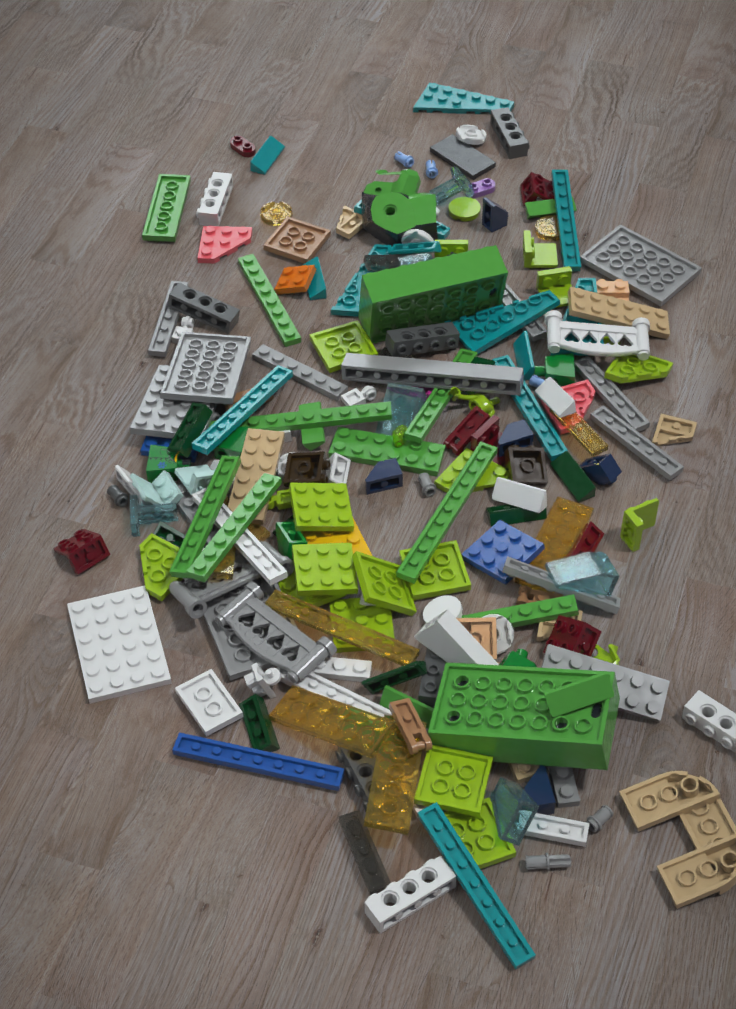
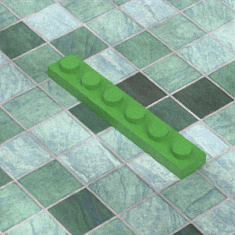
M572 594L463 615L462 618H482L488 614H498L505 617L512 624V627H519L555 620L559 615L565 617L579 615L575 595Z

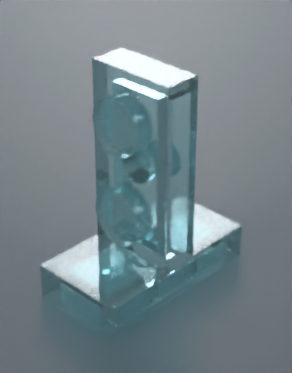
M457 166L450 168L452 179L429 191L431 194L436 195L437 205L462 191L469 198L474 195L472 183Z
M130 495V525L133 537L140 536L141 524L178 521L176 503L139 506L138 496Z

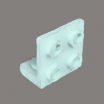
M205 464L176 468L174 473L192 495L208 487L215 470H211Z
M165 470L152 483L133 473L130 474V478L133 481L132 485L140 492V498L146 503H152L159 510L162 508L169 512L184 496L169 472Z

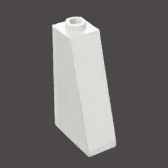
M448 609L424 624L414 636L416 640L447 663L499 665Z

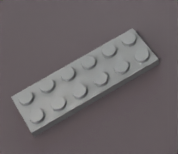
M551 644L547 645L541 668L615 672L620 696L618 710L656 722L661 721L670 683L669 680Z

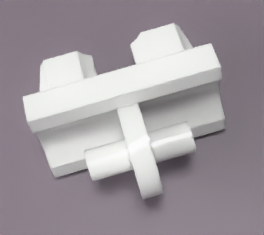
M258 663L251 665L253 672L244 676L249 689L252 688L253 693L260 697L266 694L270 699L276 697L270 686L279 683L282 677L280 671L277 668H269L264 673Z

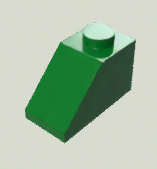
M276 522L278 552L293 561L292 545L307 544L308 542L301 531L295 530L294 522Z

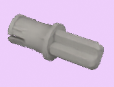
M548 853L536 856L526 855V871L534 869L550 871V868L570 867L571 857L568 854L549 855Z

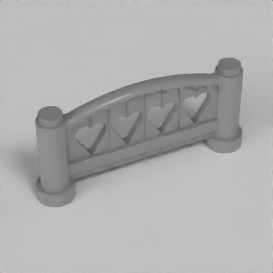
M260 541L284 567L289 576L294 570L293 561L287 556H282L268 542ZM238 554L222 560L206 582L192 578L183 583L173 581L169 585V590L185 607L186 613L191 618L197 619L206 613L207 604L205 602L261 577V575L252 565L245 564L249 561L242 554ZM236 567H242V571L240 573L228 572L229 570H234ZM219 575H225L224 580L221 582L210 580ZM201 583H207V587L204 590L193 588Z
M250 581L244 586L243 592L217 613L215 620L221 627L230 625L242 643L257 656L274 666L289 671L287 674L288 678L296 684L303 680L326 657L330 658L337 652V648L325 636L321 637L317 642L313 641L260 600L264 597L261 588L256 583ZM255 615L251 627H245L244 623L238 621L242 617ZM269 626L268 634L265 638H260L258 634L253 633V630L256 628ZM284 637L282 647L278 650L274 649L273 645L267 644L269 640ZM299 648L297 658L294 661H289L288 656L282 655L284 651Z

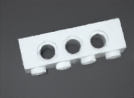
M213 172L212 177L209 178L208 188H205L204 198H201L200 208L197 209L196 213L200 225L219 226L233 189L232 174Z
M698 690L684 706L682 719L689 725L701 730L706 736L712 737L721 743L726 749L736 753V713Z
M442 856L436 859H429L421 868L408 872L403 879L398 882H391L378 894L370 895L364 902L365 914L381 934L454 889L457 876ZM430 879L433 882L427 883L424 880ZM406 891H412V892H414V893H413V894H406L405 892H406ZM392 902L395 905L387 906L386 903Z

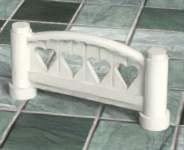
M556 310L548 311L545 314L548 349L551 353H558L560 349H565L580 354L603 357L637 355L640 360H647L650 356L648 335L650 322L646 318L635 319L632 322V327L562 321V314ZM572 333L579 342L566 341L565 338ZM587 335H590L597 343H585L582 340ZM605 336H608L614 345L602 344L600 341ZM622 338H626L632 346H620L618 343Z

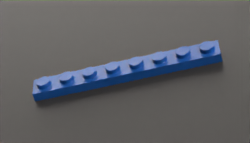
M180 732L172 749L173 755L335 791L340 790L345 774V768Z

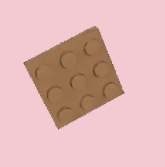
M287 216L263 247L265 251L305 264L315 256L331 236V230Z

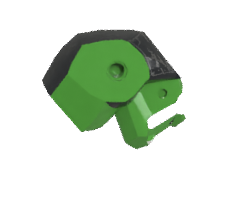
M404 169L400 172L376 170L375 172L379 175L395 174L400 176L395 182L374 181L366 185L362 192L363 228L384 244L391 245V247L393 244H402L401 240L404 233L411 229L423 230L434 241L438 240L436 195L417 193L421 184L417 171L411 169Z

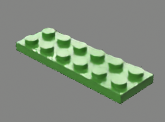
M158 175L142 233L143 240L176 241L191 182L190 175Z
M338 427L329 450V458L336 452L350 459L351 462L374 466L377 462L396 458L402 471L419 474L428 473L431 476L438 477L446 445L426 441L418 443L402 437Z

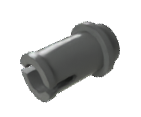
M116 485L108 487L107 493L114 499L116 506L124 507L127 505L129 500L126 493H122Z

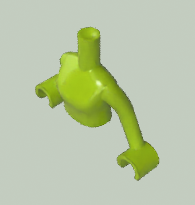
M452 387L448 392V395L452 394L454 396L452 398L453 401L457 399L467 400L471 410L477 406L489 414L490 417L495 414L493 406L500 403L499 397L488 399L481 393L463 395L457 387Z

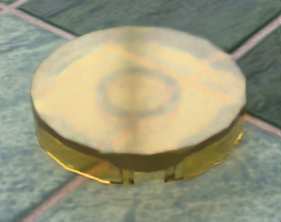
M275 201L269 202L261 208V220L271 226H280L287 216L292 218V207L281 201L279 203H275Z
M544 216L536 221L535 233L538 237L548 241L549 239H553V241L560 240L557 216Z

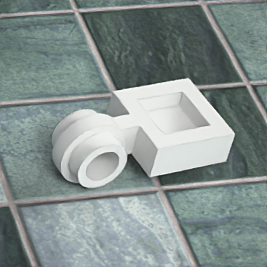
M191 316L182 318L181 326H176L171 336L172 343H178L182 332H193L194 318H191Z
M368 385L360 392L355 388L341 395V400L346 406L366 404V400L371 401L376 397V389Z

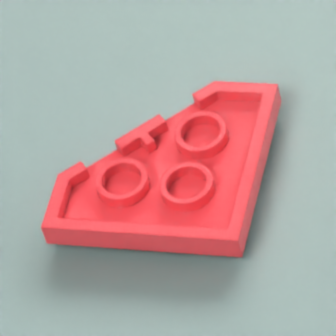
M203 226L197 257L198 263L215 264L220 261V257L224 255L229 256L236 252L238 247L243 244L245 246L250 244L252 227Z
M588 379L561 387L575 400L576 405L575 413L559 418L538 397L560 435L578 430L596 392Z

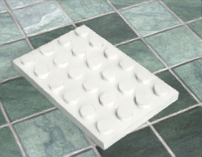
M145 586L67 604L90 704L172 684L148 591H146Z

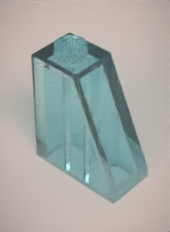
M500 777L491 794L498 836L501 840L519 846L539 806L519 783Z

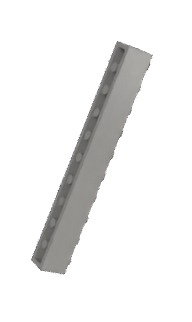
M346 353L341 365L342 379L350 381L440 389L457 387L463 391L519 396L524 383V371L520 367Z

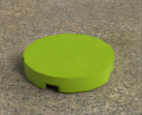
M458 197L449 203L448 212L453 219L457 220L458 218L463 222H467L479 216L481 206L476 199L471 197Z

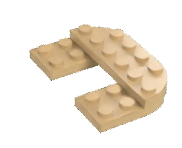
M670 771L619 791L620 797L638 832L678 816L696 849L657 866V870L677 909L717 892L721 895L736 884V826L720 798V793L710 781L702 776L689 775L687 771Z

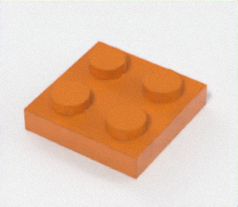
M315 265L289 266L284 268L274 289L276 294L307 292L316 272Z

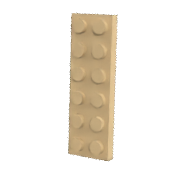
M570 286L568 290L569 315L607 325L632 327V322L635 319L642 317L650 322L648 335L668 339L670 336L668 312L666 310L586 291L581 288Z
M248 428L240 457L241 464L236 473L228 503V508L232 513L264 473L276 476L285 432ZM270 499L251 524L264 525Z

